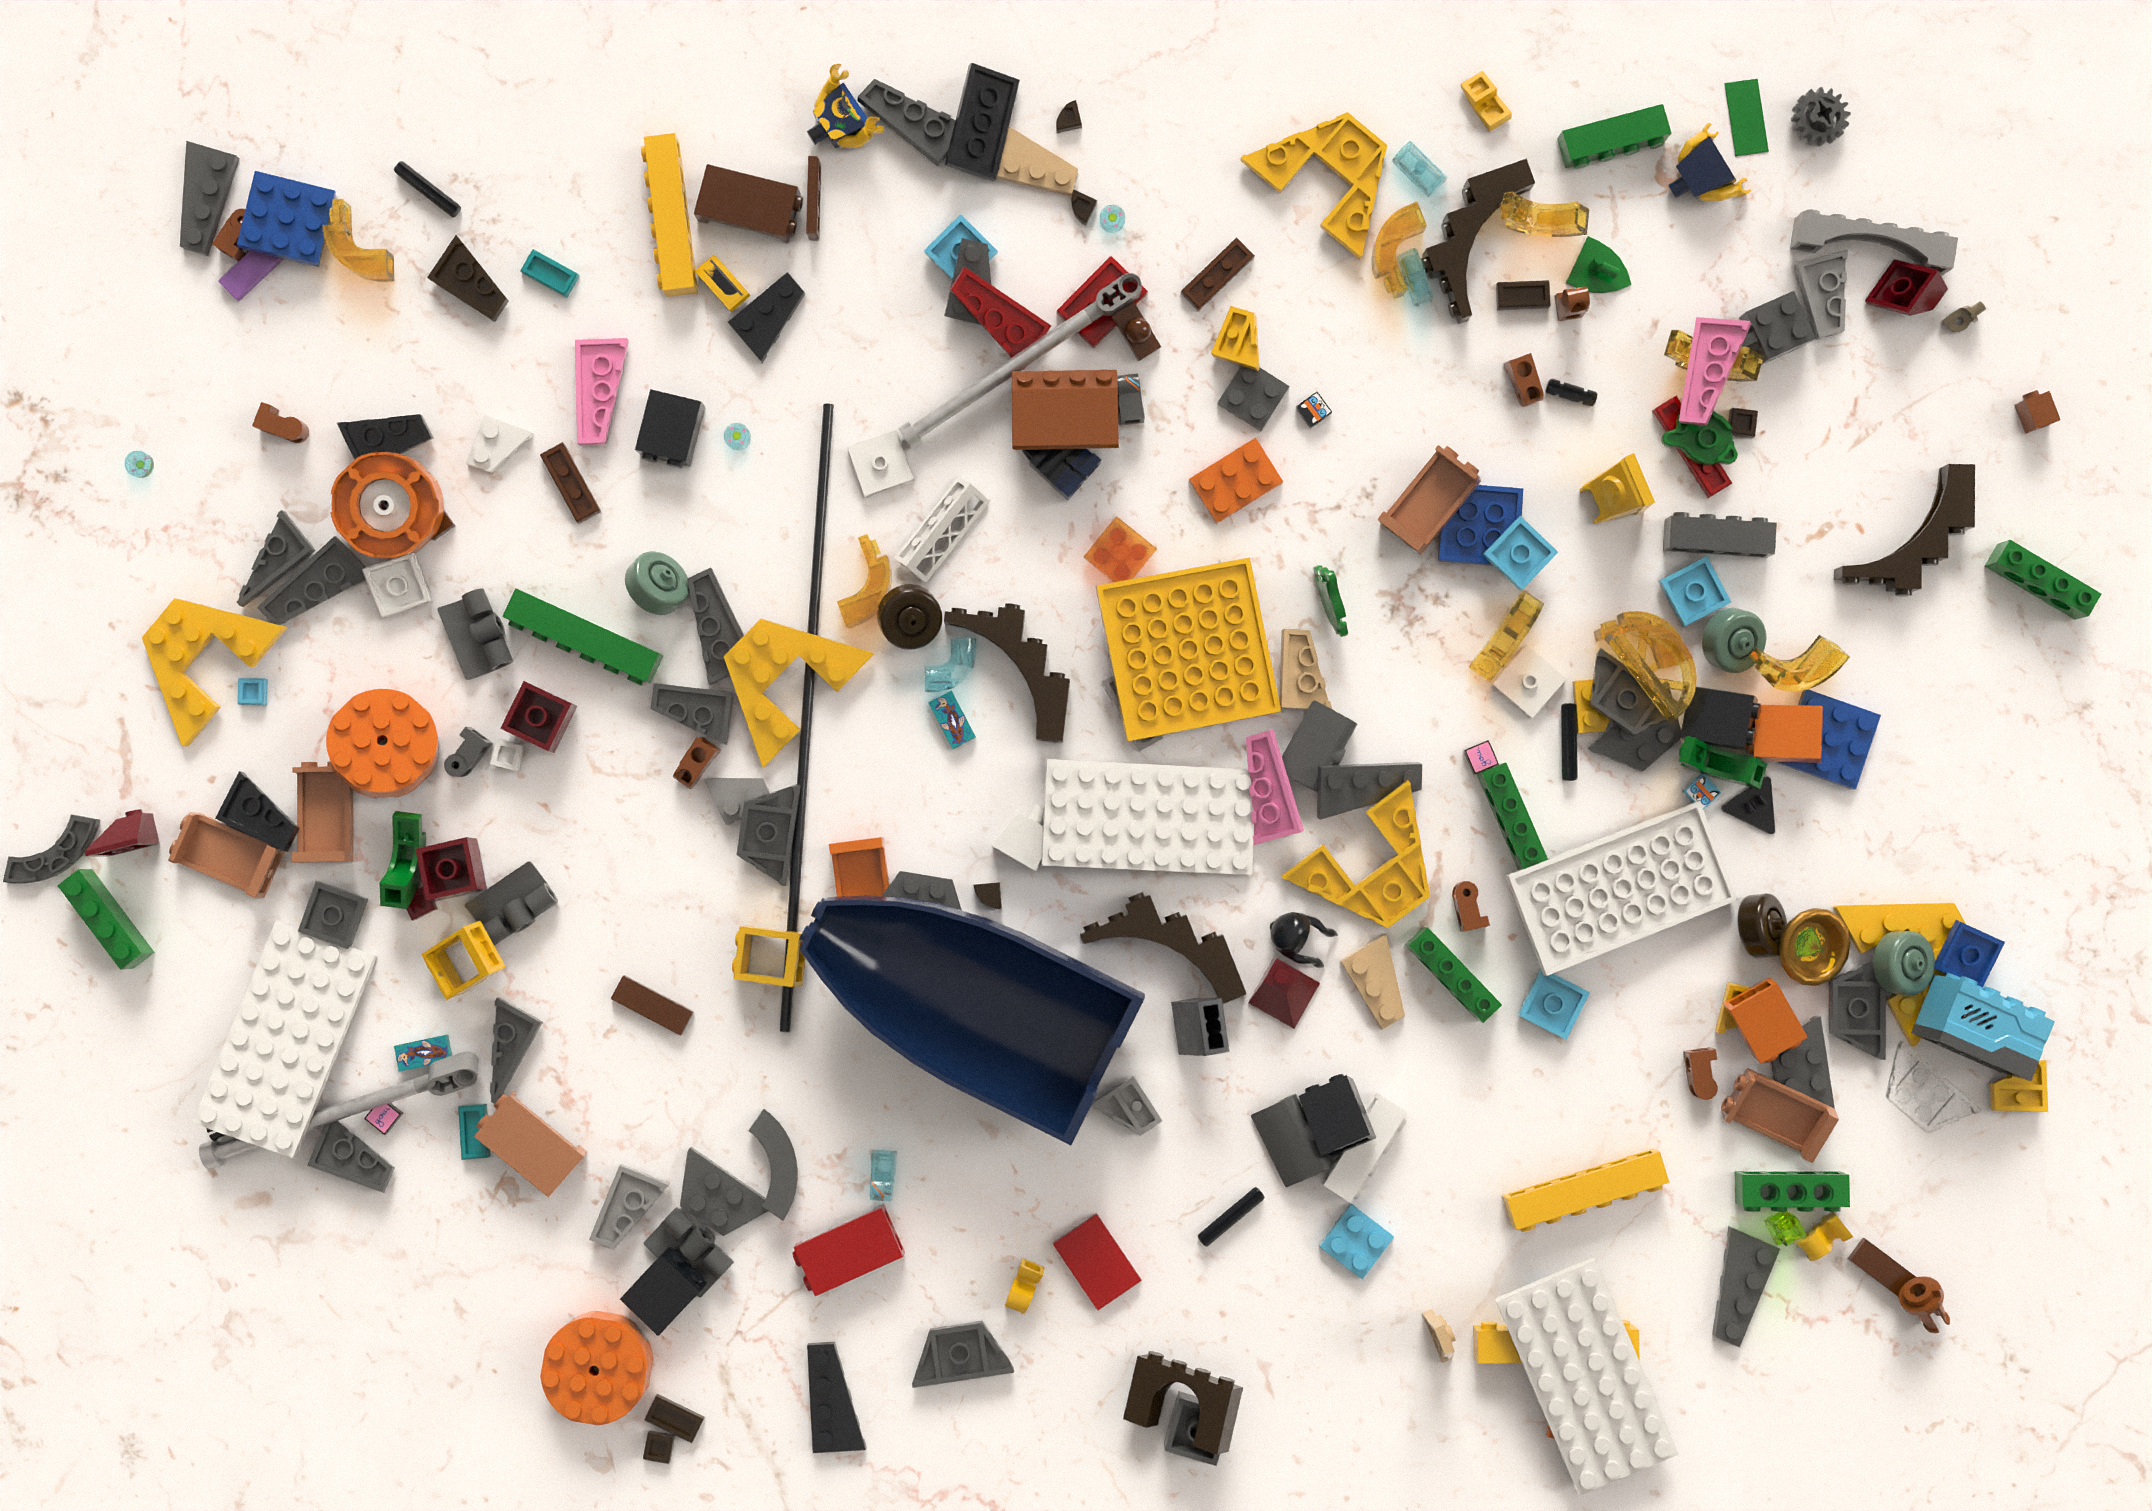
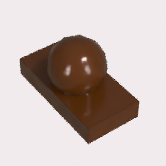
M1132 302L1111 316L1138 361L1161 347L1151 330L1150 324L1144 319L1135 302Z

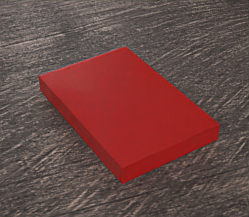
M1110 256L1064 302L1056 313L1064 321H1067L1095 302L1100 290L1129 272ZM1126 282L1122 288L1127 293H1133L1138 287L1134 282ZM1143 286L1140 297L1134 301L1136 305L1148 294V291ZM1116 289V297L1120 296L1118 289ZM1107 297L1104 298L1103 306L1105 304H1108L1110 307L1113 306V299L1108 300ZM1102 315L1077 333L1094 349L1116 327V324L1111 316Z
M1097 1213L1053 1242L1054 1247L1097 1311L1142 1281Z

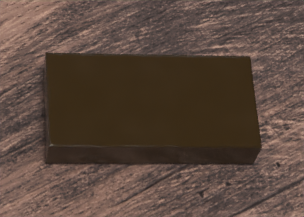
M1549 280L1497 282V310L1549 308L1551 306Z
M657 1394L644 1420L693 1443L705 1416Z

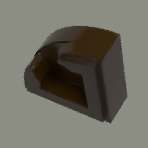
M1076 100L1066 104L1056 120L1057 133L1082 128Z
M1074 189L1071 199L1072 210L1075 217L1086 226L1097 205V200Z
M1000 882L973 884L975 893L982 903L991 908L1002 909Z

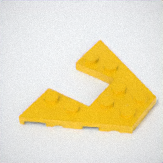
M1346 112L1331 121L1317 124L1316 127L1302 133L1300 131L1283 138L1280 142L1271 143L1251 154L1242 155L1240 161L1279 193L1282 192L1312 155L1316 156L1351 185L1352 188L1323 220L1320 227L1359 260L1361 259L1387 150L1385 142Z
M174 598L143 635L142 640L182 746H189L221 708L184 673L212 638L216 636L247 666L254 668L287 629L286 626Z
M761 618L724 655L761 765L765 767L801 730L763 693L798 656L838 692L874 654L870 651Z
M1409 780L1405 781L1366 811L1370 819L1397 852L1395 856L1355 885L1325 845L1322 844L1283 873L1281 877L1386 928L1391 927L1430 897Z
M1955 903L1833 906L1836 914L1848 928L1849 937L1858 953H1864L1877 946L1881 938L1889 932L1906 930L1917 932L1928 940L1936 961L1955 920L1965 923ZM1934 969L1933 977L1934 975L1946 977L1945 973ZM1931 982L1919 994H1894L1886 998L1888 1007L1912 1047L1917 1046L1921 1040L1920 1037L1911 1034Z

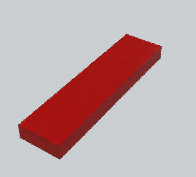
M1677 395L1652 410L1665 432L1676 428V420L1680 414L1682 404ZM1676 448L1708 498L1732 484L1720 463L1711 465L1695 463L1687 458L1680 449Z

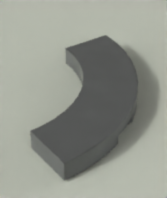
M71 814L66 829L51 848L42 853L26 857L8 856L3 882L13 884L34 883L47 880L64 872L75 864L90 846L98 830L100 819Z
M763 1109L748 1130L762 1144L770 1163V1186L761 1206L783 1221L791 1208L796 1193L798 1181L797 1160L786 1131L768 1111Z

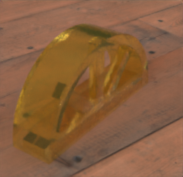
M1641 623L1621 627L1604 638L1669 723L1683 714L1693 699L1697 675L1690 651L1676 635L1662 627ZM1639 635L1637 650L1626 636ZM1648 637L1659 641L1670 650L1650 666L1645 662ZM1673 658H1676L1681 669L1683 682L1657 678L1654 672ZM1667 689L1682 691L1678 703Z

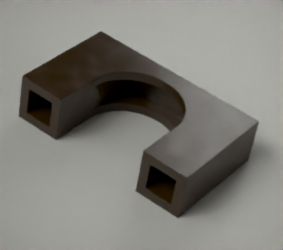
M1149 1351L1146 1355L1137 1356L1123 1420L1145 1428L1157 1426L1166 1392L1174 1383L1179 1382L1185 1384L1194 1392L1200 1406V1417L1193 1446L1216 1455L1229 1452L1243 1387L1235 1385V1380L1224 1376L1216 1378L1210 1376L1211 1372L1202 1368H1195L1193 1370L1187 1367L1186 1362L1175 1359L1168 1361L1164 1359L1163 1354Z

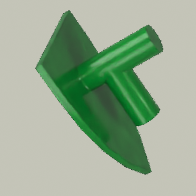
M1587 236L1566 283L1575 288L1586 286L1591 293L1615 292L1632 285L1628 271L1620 257L1602 242Z

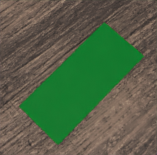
M1758 78L1724 83L1735 156L1769 152Z

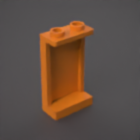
M884 837L829 844L837 897L883 895L889 887Z

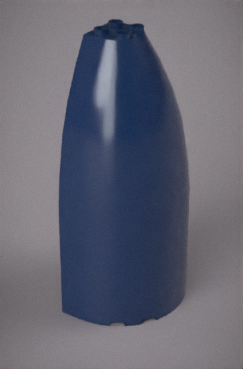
M886 896L827 897L817 902L811 914L815 920L804 928L799 941L803 942L800 951L822 982L853 1017L875 1037L934 1077L1070 1146L1072 1145L1096 1097L1098 1085L1117 1047H1121L1144 1001L1145 993L1018 930L991 919L940 903Z

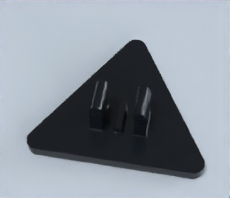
M1768 776L1764 777L1761 789L1749 787L1724 804L1721 810L1768 834H1774L1775 820L1771 778Z

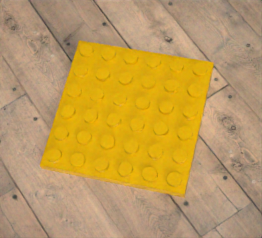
M1250 557L1097 585L1095 587L1126 742L1281 712Z

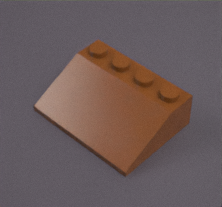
M1117 370L1012 371L1013 450L1119 448Z

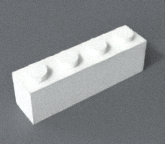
M1378 1092L1366 1109L1376 1139L1338 1154L1321 1180L1323 1186L1350 1203L1353 1198L1357 1200L1365 1188L1362 1185L1367 1176L1372 1177L1379 1166L1377 1160L1382 1153L1386 1154L1393 1144L1391 1138L1396 1130L1400 1132L1404 1128L1408 1120L1405 1117L1408 1112Z

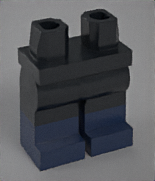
M1088 449L1022 450V453L1030 461V467L1067 501L1081 487L1084 480L1086 481L1101 464L1102 460Z

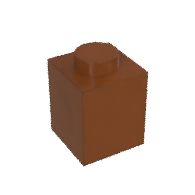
M2038 390L2023 395V401L2014 405L2025 434L2061 420L2050 391L2039 394Z

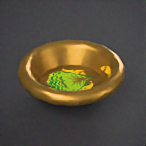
M1812 908L1800 912L1788 922L1781 935L1778 950L1781 966L1791 979L1801 985L1818 986L1829 982L1841 972L1848 959L1851 944L1848 928L1838 915L1828 909Z

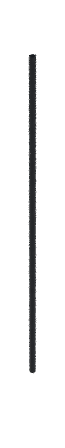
M828 403L823 404L807 633L817 636L834 405ZM806 662L797 784L801 787L793 834L787 931L797 932L815 682V671ZM786 939V945H785L784 974H785L786 957H787V949H788V941H789V939ZM783 986L780 1032H790L793 987Z

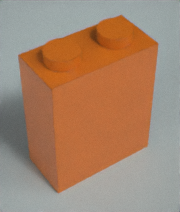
M1761 705L1759 719H1754L1753 728L1756 730L1754 745H1749V754H1754L1755 758L1768 762L1821 763L1823 706Z
M1770 977L1723 1003L1751 1054L1760 1064L1775 1060L1779 1053L1800 1046L1802 1041L1808 1038L1779 985Z

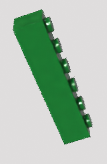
M515 588L502 616L510 620L509 626L523 631L524 627L533 631V637L547 642L548 638L557 641L555 647L568 653L572 649L581 652L579 658L593 664L595 660L605 663L604 669L617 675L619 671H623L629 674L628 680L641 686L643 681L651 684L664 656Z

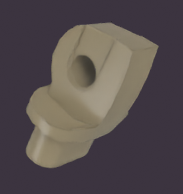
M1981 301L1971 307L1966 305L1950 313L1941 322L1950 331L1961 332L1967 329L1970 322H1977V316L1984 312L1986 307ZM1957 318L1962 319L1961 325L1955 323Z

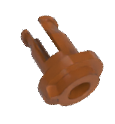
M1921 1276L1913 1278L1903 1285L1899 1292L1901 1306L1907 1313L1917 1315L1928 1332L1939 1333L1938 1327L1930 1316L1932 1313L1936 1316H1941L1945 1324L1950 1325V1317L1942 1305L1944 1291L1937 1280Z

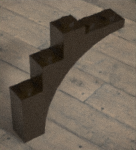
M1527 158L1467 179L1463 186L1464 189H1462V196L1464 202L1470 206L1447 213L1441 224V229L1446 239L1449 238V240L1426 248L1422 254L1421 265L1423 271L1429 273L1430 279L1441 276V279H1439L1440 288L1443 294L1447 293L1450 301L1448 303L1450 315L1452 318H1456L1458 324L1467 322L1472 316L1467 296L1466 273L1469 254L1475 237L1482 225L1497 209L1511 199L1530 191L1534 186L1535 180Z
M1947 464L1939 468L1937 490L1931 508L1922 525L1912 537L1892 554L1880 560L1863 565L1841 566L1834 569V580H1843L1845 585L1859 584V580L1869 581V585L1886 584V592H1895V596H1912V592L1922 589V565H1939V561L1948 558V535H1964L1965 531L1975 527V464Z
M1005 603V607L998 608L997 617H993V612L978 611L977 615L967 614V609L951 608V612L945 611L944 623L946 625L964 628L981 635L1008 655L1024 676L1032 694L1037 717L1036 739L1063 743L1070 679L1065 678L1064 673L1050 672L1049 676H1044L1048 645L1043 644V639L1027 638V642L1022 641L1025 610L1020 609L1021 605Z
M1143 892L1128 897L1130 903L1125 904L1128 915L1124 916L1123 912H1119L1107 917L1108 923L1099 926L1098 921L1084 926L1085 932L1080 933L1083 944L1105 938L1131 937L1147 939L1165 945L1185 956L1199 968L1211 983L1218 998H1222L1223 1004L1247 994L1223 934L1217 935L1216 931L1202 936V942L1198 943L1187 915L1181 916L1179 912L1164 917L1166 922L1161 924L1151 896H1144Z

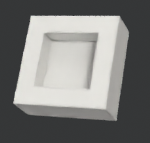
M497 739L490 764L518 771L525 746Z

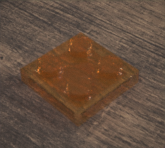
M1116 516L1083 558L1110 580L1119 582L1134 579L1157 551V548Z

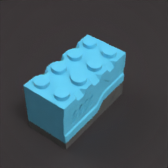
M1947 973L1946 977L1934 975L1911 1034L2000 1073L2031 1081L2055 1021L2045 1017V1011L2031 1006L2029 1008L2023 1006L2022 1001L2009 996L2007 998L2000 995V991L1993 988L1978 986V982L1964 976L1958 977Z

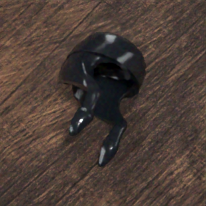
M1286 913L1270 924L1271 940L1276 950L1296 963L1313 964L1317 968L1324 967L1323 962L1319 958L1298 954L1308 939L1310 925L1327 937L1338 936L1334 929H1327L1319 919L1303 913Z

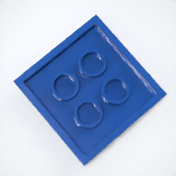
M255 171L237 242L238 248L319 267L336 191Z
M1478 485L1440 531L1438 562L1493 566L1482 554L1519 516L1522 517L1524 488Z
M1803 689L1798 705L1823 706L1821 763L1778 762V764L1852 790L1856 789L1881 715L1815 691Z

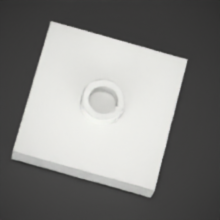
M897 430L847 447L865 497L914 481Z
M415 553L393 558L362 569L381 619L433 601Z
M1525 645L1491 685L1532 719L1567 678L1531 647Z

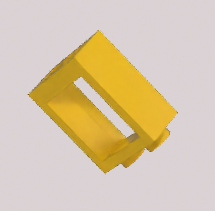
M481 921L462 927L421 954L446 1001L467 992L505 968ZM462 941L479 972L478 975L464 984L446 953L447 949Z
M740 926L735 937L737 953L732 962L733 979L787 987H802L806 958L800 951L803 942L799 941L802 933L754 926ZM752 935L789 939L784 978L748 973Z

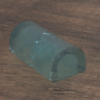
M1412 141L1405 144L1392 160L1428 198L1448 178Z
M1412 248L1399 254L1396 258L1413 306L1417 307L1432 302L1433 293L1418 250Z

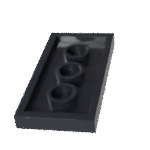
M975 63L969 64L947 153L946 166L990 181L996 180L1020 82L1019 79Z

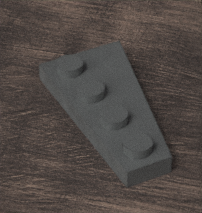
M875 78L858 95L857 101L876 117H879L882 122L935 165L938 166L947 156L955 120L951 118V115L943 111L937 112L927 107L926 103L920 100L915 101L905 96V93Z

